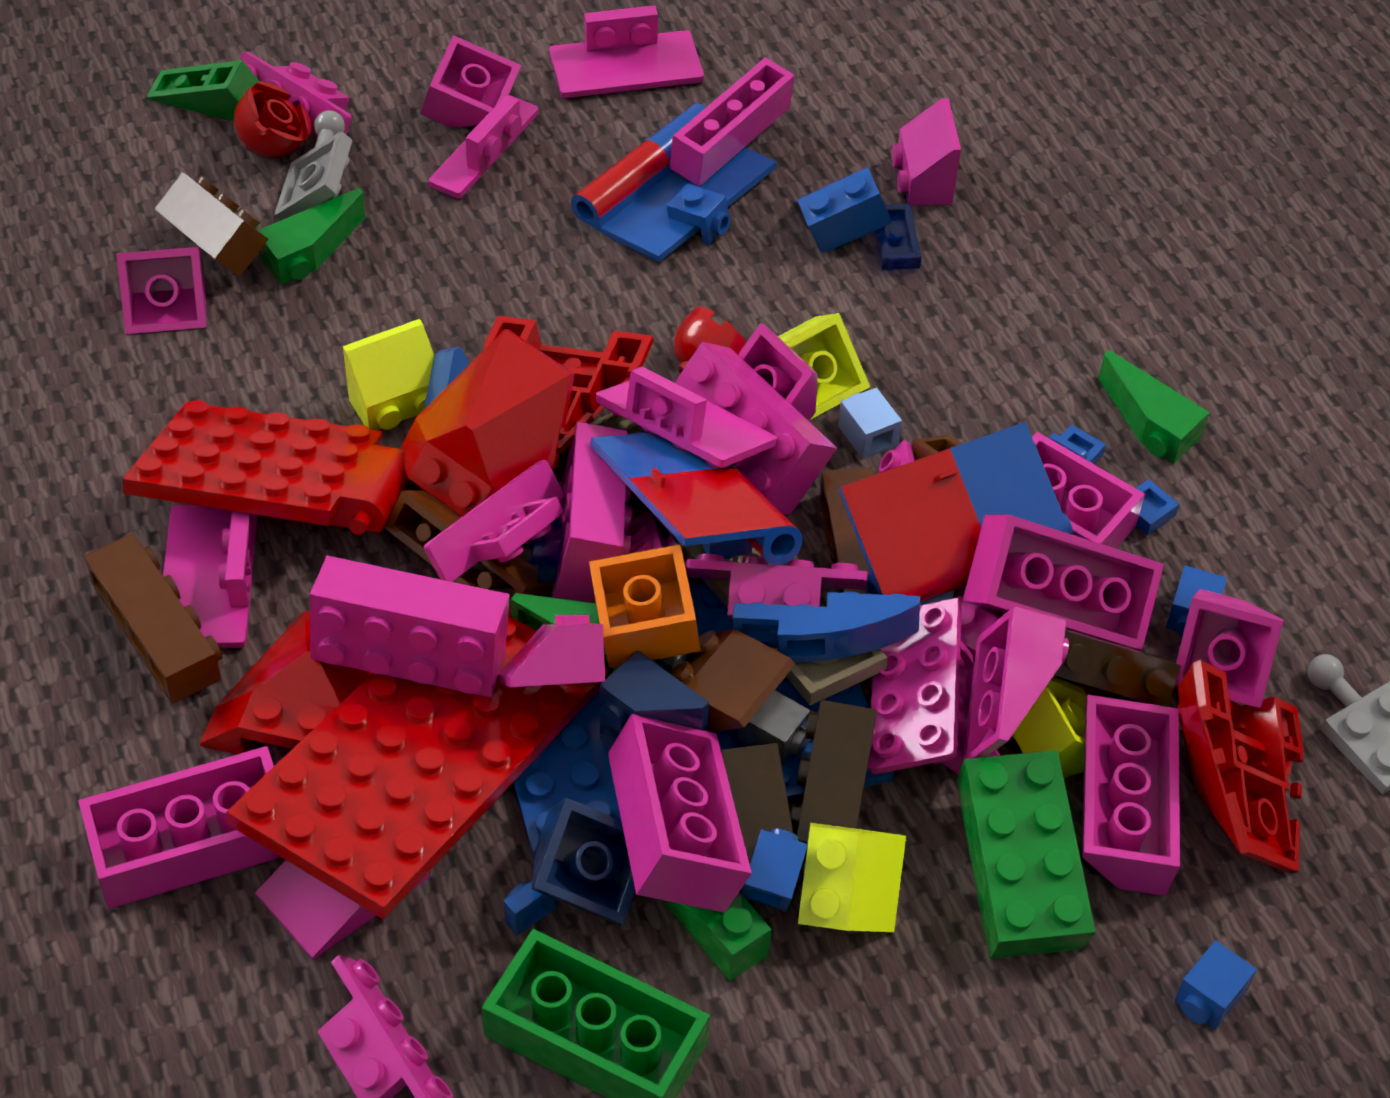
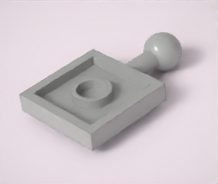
M327 110L317 116L314 124L315 131L318 134L315 148L291 162L274 213V217L279 221L319 205L324 201L331 200L340 192V180L343 170L349 163L348 154L353 140L343 133L345 122L339 113Z
M1329 654L1315 657L1310 662L1307 670L1310 682L1319 689H1330L1346 707L1325 719L1320 730L1382 794L1390 790V681L1366 696L1361 697L1343 678L1344 667L1338 658Z

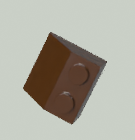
M736 629L716 633L708 631L699 637L701 651L691 653L685 661L677 664L668 673L709 702L707 731L713 733L744 728L795 664L790 657Z

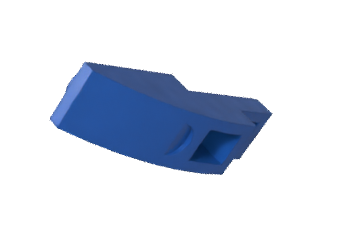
M828 592L827 607H814L807 604L796 606L767 605L755 602L751 604L734 603L733 629L769 647H778V652L790 657L793 662L833 660L878 650L919 632L920 596H906L898 593L880 595L859 594L857 592Z

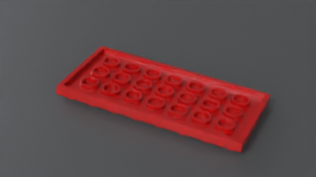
M509 615L505 660L501 671L537 632ZM605 668V680L608 678V673H609V670H607L606 668ZM372 673L226 811L227 824L384 919L600 691V684L602 682L508 687L500 684L498 677L493 695L490 698Z

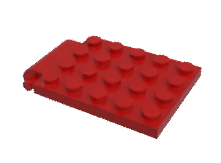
M196 400L186 402L122 478L123 494L319 525L349 528L356 535H362L365 531L381 532L401 492L406 491L411 480L407 478L405 472L404 450L380 446L382 431L370 430L364 425L343 426L330 424L324 419L303 420L290 418L284 413L264 414L250 412L248 409L238 406L229 408L210 406L204 401Z

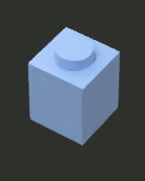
M877 388L861 394H853L841 401L838 427L862 459L898 446L902 420Z

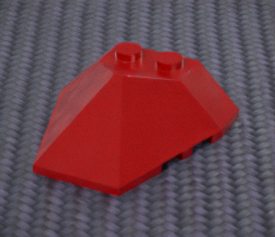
M497 316L484 342V349L503 330L509 329L575 374L565 428L560 429L556 450L557 454H562L572 443L576 423L590 424L606 408L595 402L596 393L629 381L631 370L643 367L653 344V336L613 331L604 352L541 344L536 320Z
M509 329L503 330L416 417L400 448L405 453V472L407 478L463 517L536 462L546 460L553 471V468L558 466L560 454H557L556 450L560 429L565 428L575 374Z
M304 610L215 707L199 744L201 747L233 754L245 753L250 740L293 749L372 673L311 659L310 611Z
M1202 660L1193 662L1178 686L1180 702L1178 709L1195 790L1241 855L1284 872H1299L1301 822L1298 819L1289 820L1285 791L1289 790L1287 775H1291V762H1303V743L1298 708L1275 696L1263 699L1261 708L1247 704L1242 706L1229 700L1226 672ZM1299 782L1290 785V797L1302 798V785Z

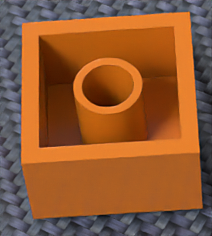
M681 545L589 561L599 622L603 624V643L609 668L621 666L637 650L650 660L701 651Z

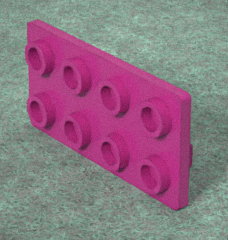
M655 5L584 13V42L549 47V55L562 98L700 83L704 81V72L690 31L658 34V13Z
M644 367L631 370L629 381L596 393L595 402L610 409L612 414L633 421L640 425L644 431L657 434L669 440L676 448L689 451L705 459V462L713 467L726 468L733 463L750 456H755L762 451L776 446L777 436L708 402L707 399Z
M174 505L171 507L163 577L167 575L172 577L180 592L181 599L179 601L183 607L191 605L195 610L202 627L200 631L204 637L211 635L219 648H243L247 643L258 515L197 505Z
M957 598L920 606L919 632L899 642L880 648L888 658L887 669L885 671L881 669L872 679L871 709H876L877 714L868 769L873 774L954 759L957 756L958 742L960 744L965 743L975 657L961 641L962 605Z

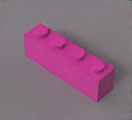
M766 57L673 135L670 169L700 187L790 108L795 75Z

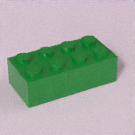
M1058 750L964 759L956 783L990 959L1085 949L1095 934V927Z
M532 929L482 1006L483 1032L485 1037L606 1098H677L706 1048L709 1038L710 1014L535 929Z

